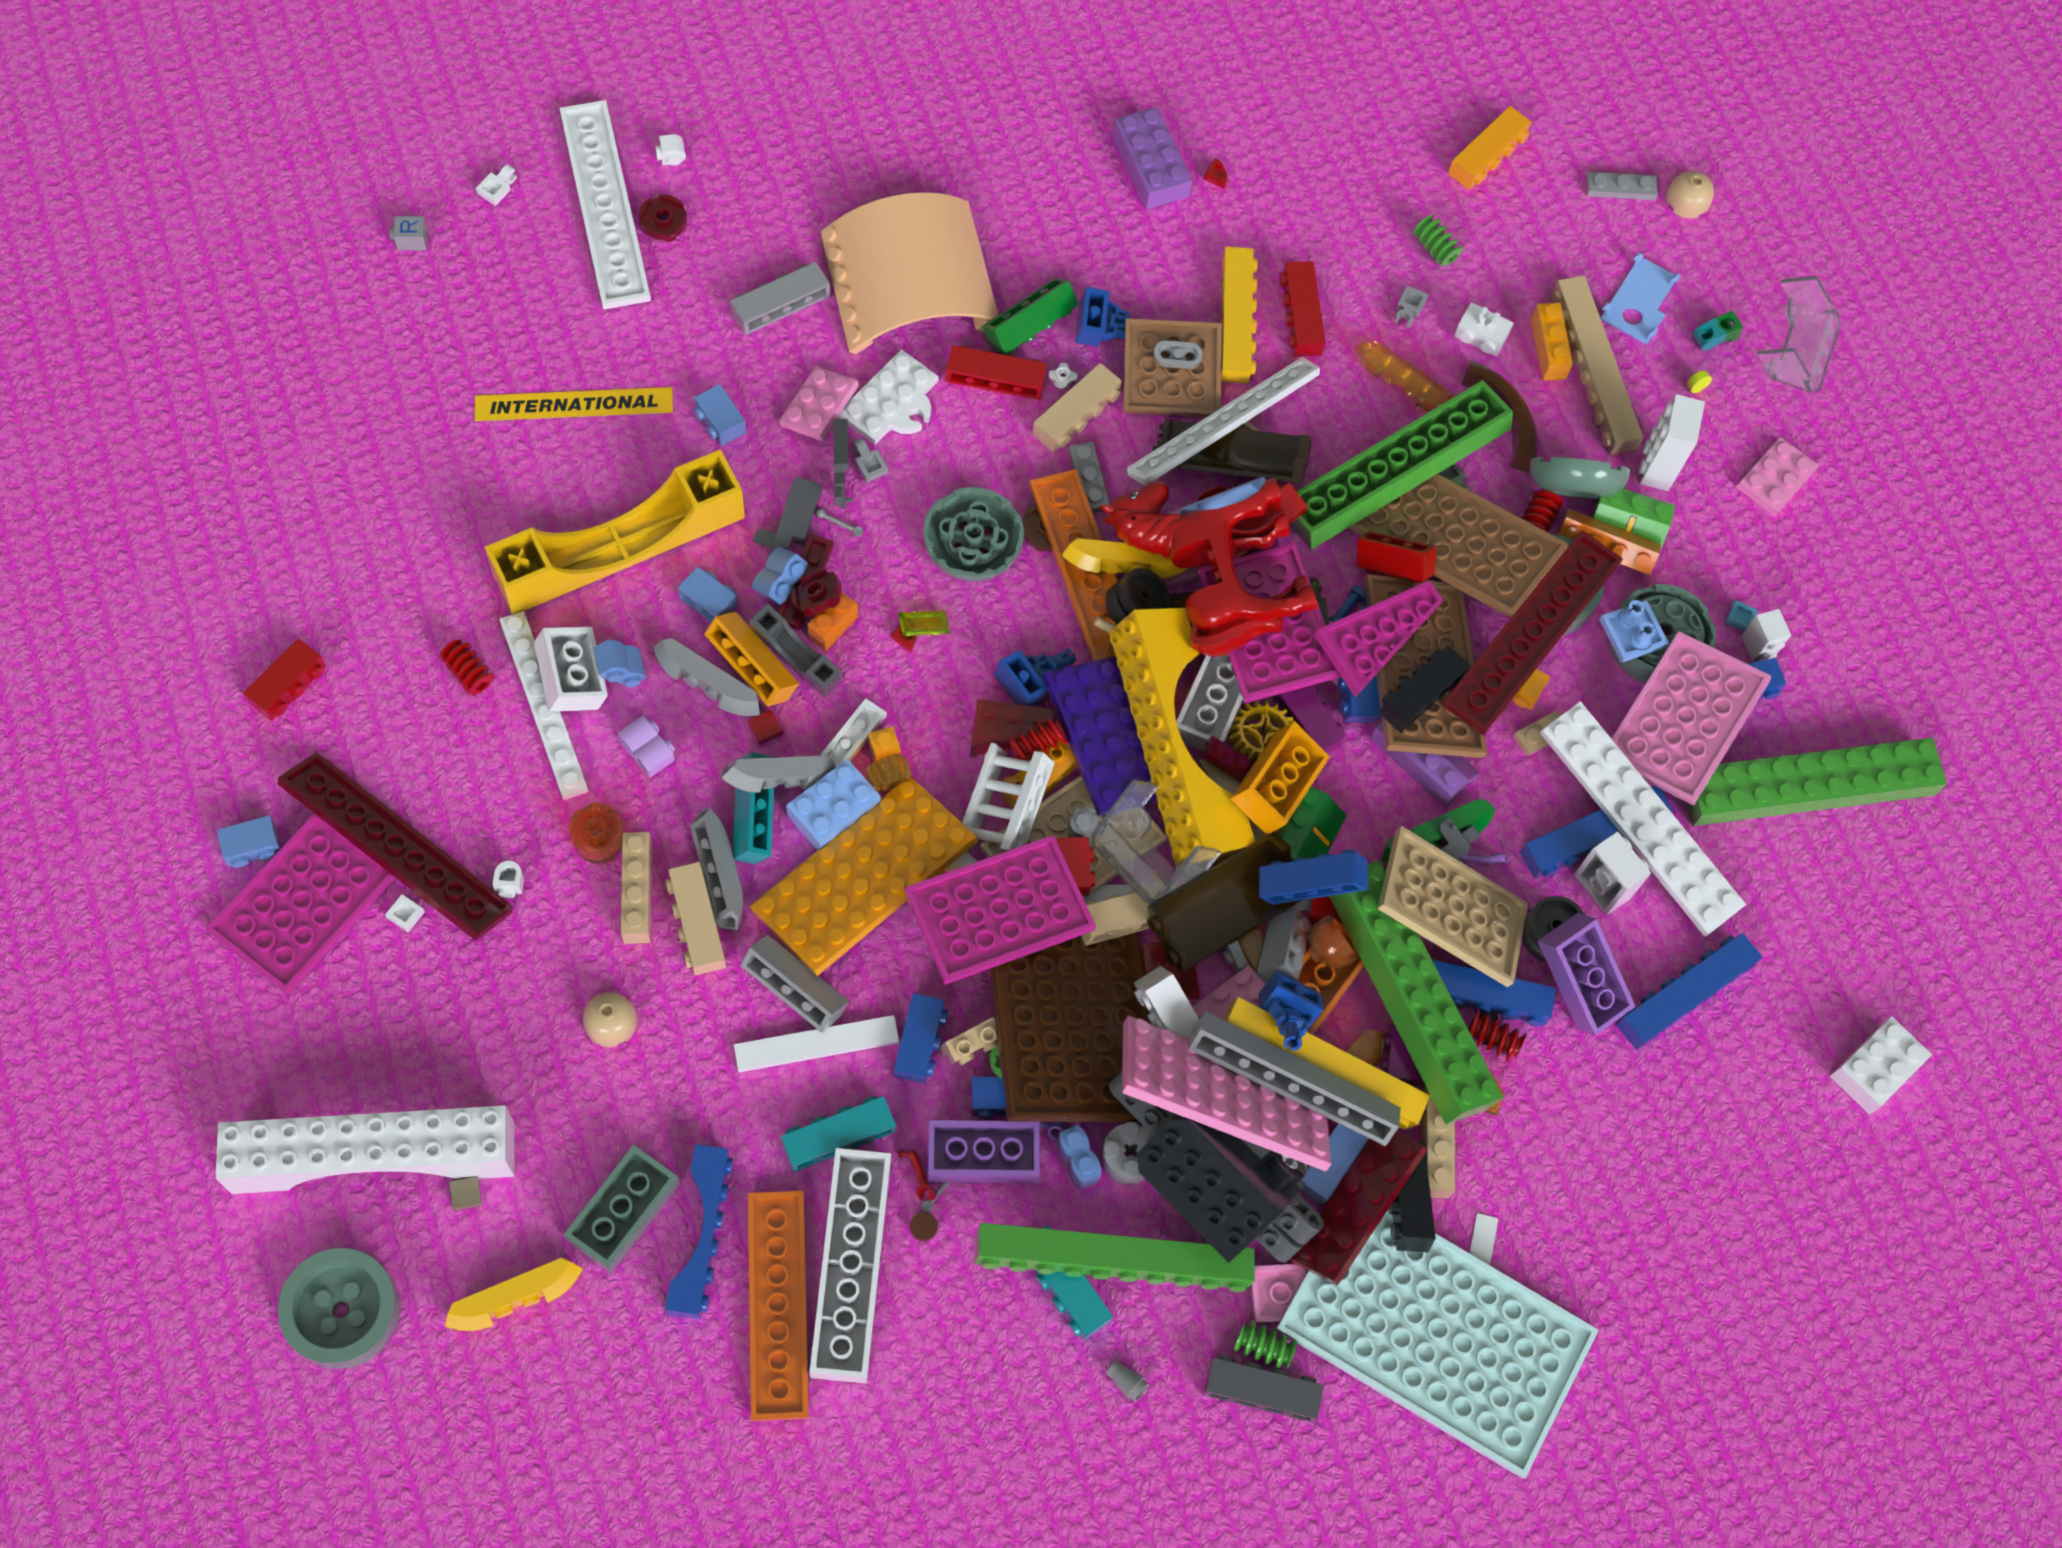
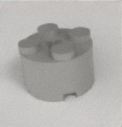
M1127 1122L1115 1127L1106 1137L1101 1153L1102 1165L1106 1174L1115 1182L1136 1184L1145 1180L1138 1172L1137 1153L1153 1135L1144 1126L1134 1122ZM1126 1151H1133L1135 1153L1134 1156H1125Z

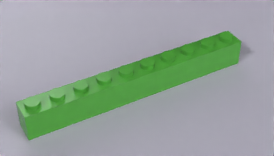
M980 1223L975 1232L974 1264L982 1265L985 1269L1010 1267V1270L1015 1272L1032 1269L1038 1270L1040 1274L1064 1272L1065 1275L1070 1277H1079L1082 1274L1093 1275L1095 1279L1118 1277L1124 1282H1134L1140 1279L1148 1280V1283L1156 1285L1163 1284L1164 1282H1173L1179 1287H1188L1192 1284L1202 1285L1204 1289L1227 1287L1233 1292L1245 1291L1255 1281L1254 1248H1244L1228 1263L1210 1244Z

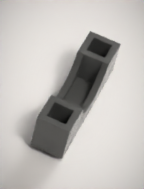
M768 603L750 620V628L824 698L842 681V671L825 655L817 653L805 644L791 629L787 621Z

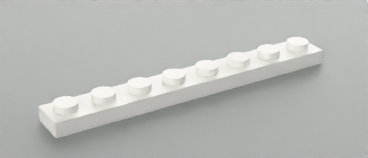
M522 611L500 618L502 629L562 798L566 800L587 793L588 788L560 711L549 712L534 645L535 641L525 613Z

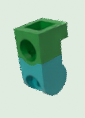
M1732 310L1699 326L1694 330L1693 336L1701 349L1706 351L1729 340L1732 342L1739 339L1743 326Z

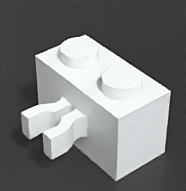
M1471 302L1454 336L1464 343L1474 345L1483 352L1497 357L1514 323L1501 317V314L1497 312L1495 314L1488 311L1487 307L1482 308Z

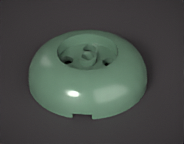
M1542 457L1530 459V474L1535 484L1545 491L1564 496L1580 498L1611 497L1618 494L1626 486L1630 475V469L1627 467L1618 466L1616 470L1611 467V463L1565 457H1551V461L1545 462Z
M960 488L954 490L952 494L943 499H938L930 508L924 523V543L932 561L946 574L965 581H983L1002 574L1015 562L1023 545L1024 527L1020 514L1011 506V502L1007 498L985 488ZM967 524L964 530L959 528V526ZM984 528L990 529L993 533L990 535L984 534ZM956 544L962 545L961 547L954 548ZM985 549L988 553L982 554L979 550Z

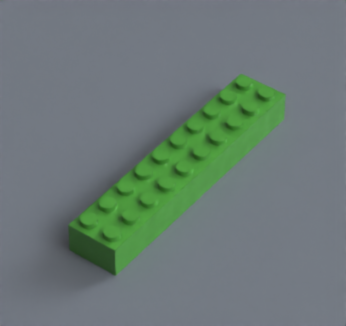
M1484 380L1478 382L1296 491L1307 504L1308 511L1292 522L1290 526L1311 550L1511 430L1513 411Z
M1932 737L1719 764L1695 805L1693 806L1688 802L1687 805L1693 826L1935 796L1947 785V781Z
M1379 860L1368 864V890L1329 897L1443 1121L1448 1125L1488 1110L1503 1099V1096L1419 934L1378 910L1386 874Z

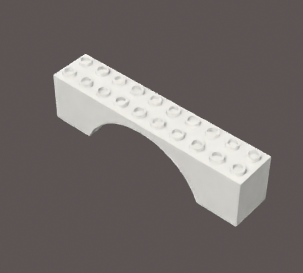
M506 1106L220 1122L218 1123L216 1179L231 1194L289 1191L295 1185L309 1180L360 1172H415L440 1175L456 1180L476 1176L479 1179L514 1177V1121Z

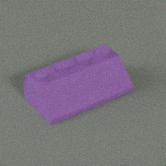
M1382 722L1376 726L1372 734L1371 740L1445 808L1480 775L1462 756L1386 750Z

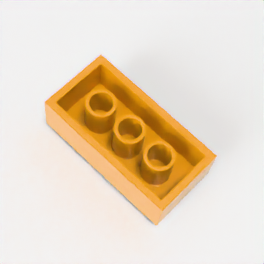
M1293 721L1275 732L1231 797V800L1268 835L1286 825L1330 756Z

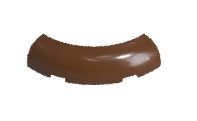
M1470 360L1462 385L1470 388L1484 380L1513 411L1511 429L1513 452L1510 467L1530 474V459L1536 458L1538 453V436L1534 419L1526 402L1518 391L1501 375L1483 364Z

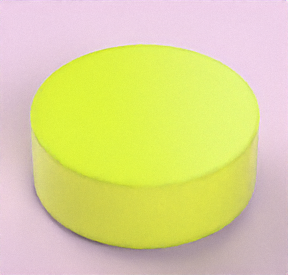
M1705 370L1699 371L1689 378L1687 387L1692 393H1698L1711 383L1712 377Z

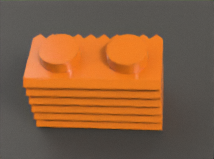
M842 591L839 595L841 601L836 607L828 608L818 613V616H814V619H811V623H808L809 640L823 651H827L858 618V604Z

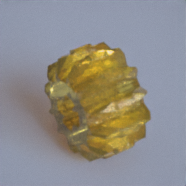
M900 754L881 757L869 765L866 771L868 782L878 792L889 791L895 788L898 784L907 781L912 773L908 760L905 759L904 755Z

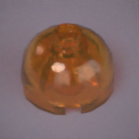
M1330 914L1313 925L1309 932L1311 948L1308 949V952L1316 963L1321 961L1327 967L1334 969L1342 968L1358 959Z

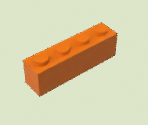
M1568 508L1558 535L1574 540L1583 530L1622 557L1623 560L1620 564L1647 575L1651 574L1660 554L1661 544Z

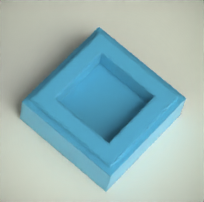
M1735 600L1724 624L1744 632L1755 618L1758 610Z

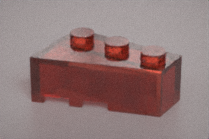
M978 699L970 758L978 757V754L987 753L991 743L997 744L1003 750L1013 749L1009 742L1010 736L1018 741V732L1021 731L1025 736H1028V727H1031L1036 732L1037 722L1046 727L1047 717L1053 721L1054 709Z

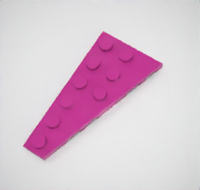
M1429 580L1317 629L1313 635L1356 697L1442 603L1443 599Z

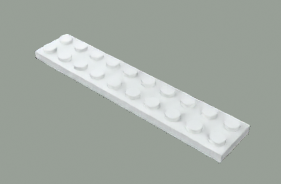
M606 100L559 108L603 310L651 301Z
M1581 701L1540 732L1615 827L1628 839L1632 848L1645 860L1649 869L1704 936L1709 935L1746 905Z

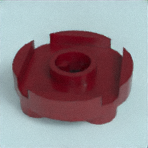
M659 195V198L653 200L651 197L640 207L639 219L641 230L651 238L672 242L676 239V236L684 231L687 225L686 210L682 202L676 197ZM664 214L667 215V220L664 221L657 218L658 216L662 217Z
M816 569L803 575L799 579L801 584L797 589L794 586L791 592V599L796 608L804 616L812 617L828 608H834L840 603L839 595L841 594L842 585L834 572Z

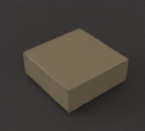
M477 1176L449 1182L454 1211L482 1206L480 1184Z

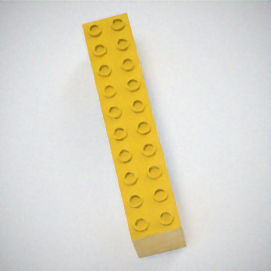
M719 449L674 468L667 481L652 496L634 509L611 521L588 529L565 533L544 532L531 527L484 548L492 574L511 613L515 614L531 609L744 519L742 488L724 454Z
M1186 609L1133 610L1109 631L1117 658V666L1120 669L1124 682V690L1130 703L1131 714L1137 727V735L1144 751V759L1150 772L1151 783L1157 796L1158 807L1165 824V832L1169 838L1172 856L1178 870L1213 867L1255 843L1248 816L1231 800L1233 794L1216 784L1200 769L1186 749L1178 730L1174 710L1176 685L1185 666L1199 655V652L1190 646L1189 641L1192 629Z

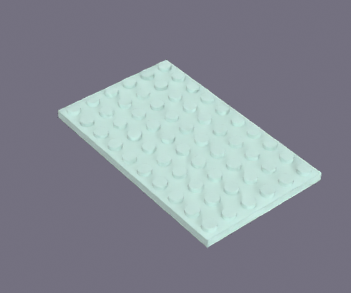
M1387 1210L1338 1286L1309 1271L1306 1273L1276 1331L1286 1334L1291 1340L1296 1339L1299 1345L1522 1479L1526 1478L1599 1330L1436 1233V1239L1429 1253L1397 1251L1395 1239H1391L1390 1233L1393 1218Z

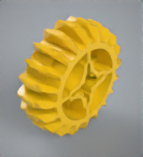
M1258 700L1254 702L1253 707L1247 703L1244 710L1239 709L1229 731V734H1231L1228 739L1229 743L1234 744L1233 749L1240 751L1241 754L1256 762L1275 732L1292 723L1294 719L1293 717H1286V709L1281 712L1278 711V703L1274 707H1269L1268 700L1265 701L1264 706H1261ZM1261 719L1257 724L1246 725L1250 721ZM1262 727L1264 728L1263 733H1265V738L1263 742L1262 736L1260 735Z

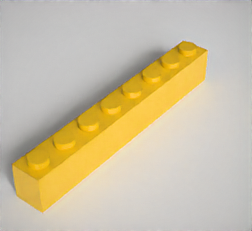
M1240 997L1230 1002L1223 1017L1224 1021L1400 1107L1399 1128L1407 1129L1419 1124L1430 1095L1308 1032L1301 1037V1047L1295 1051L1290 1050L1289 1047L1286 1048L1284 1046V1036L1279 1033V1027L1276 1026V1021L1269 1012Z

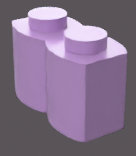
M641 716L617 734L620 743L650 778L675 761L673 753L675 748L667 738L663 740L657 734L660 730L652 719L648 721L644 716Z

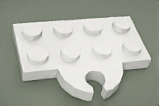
M901 349L846 404L838 418L848 419V425L874 445L891 429L901 434L919 432L922 430V424L919 421L911 420L910 417L918 414L923 417L924 422L929 423L931 405L925 394L938 382V376Z

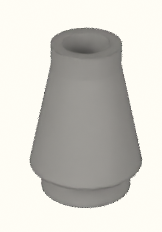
M1115 1361L1106 1372V1375L1113 1380L1127 1400L1138 1401L1149 1387V1383L1145 1381L1146 1377L1121 1365L1118 1361Z

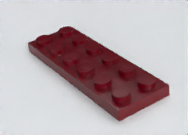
M1396 1132L1386 1146L1370 1139L1319 1215L1324 1224L1323 1229L1308 1243L1304 1244L1290 1258L1291 1261L1338 1286L1427 1152L1424 1145Z

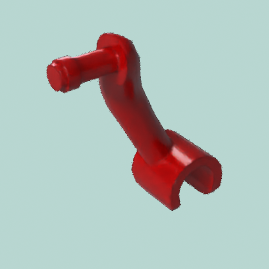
M914 1149L898 1151L899 1157H909L920 1185L916 1190V1196L923 1200L925 1192L928 1190V1199L931 1201L936 1199L937 1191L934 1187L929 1186L916 1151Z

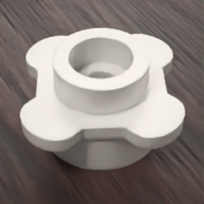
M1060 363L1059 367L1049 371L1048 375L1053 380L1054 385L1060 389L1068 388L1078 377L1076 372H1072L1069 369L1067 363Z

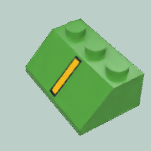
M1622 489L1614 496L1597 498L1592 518L1659 543L1662 548L1676 505Z

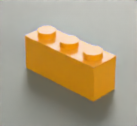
M1561 303L1537 304L1531 317V324L1542 380L1566 379L1573 362Z

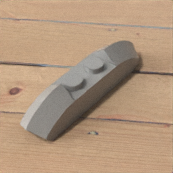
M673 638L662 640L654 646L658 662L675 680L683 678L689 686L693 688L697 686L704 691L709 699L713 701L719 700L718 707L724 711L742 716L760 715L757 693L750 687Z
M828 755L737 759L724 767L720 776L730 785L748 792H760L761 788L771 789L783 784L785 788L800 786L807 790L835 768V762Z
M705 808L692 821L690 827L714 920L722 929L738 930L743 917V894L729 839L717 815L710 808Z

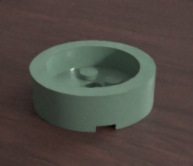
M1654 584L1653 587L1640 588L1631 593L1619 609L1628 607L1633 600L1640 602L1647 600L1660 627H1667L1671 631V635H1665L1669 642L1667 647L1621 663L1609 640L1612 654L1619 666L1628 675L1646 684L1678 631L1714 648L1716 628L1715 623L1712 624L1711 618L1707 613V607L1691 592L1674 585Z
M349 1248L328 1249L305 1259L287 1278L278 1302V1320L287 1342L307 1360L331 1369L354 1367L376 1356L385 1347L384 1345L391 1337L393 1331L396 1330L400 1317V1297L392 1277L370 1255ZM340 1302L349 1305L348 1314L342 1318L334 1315V1310Z

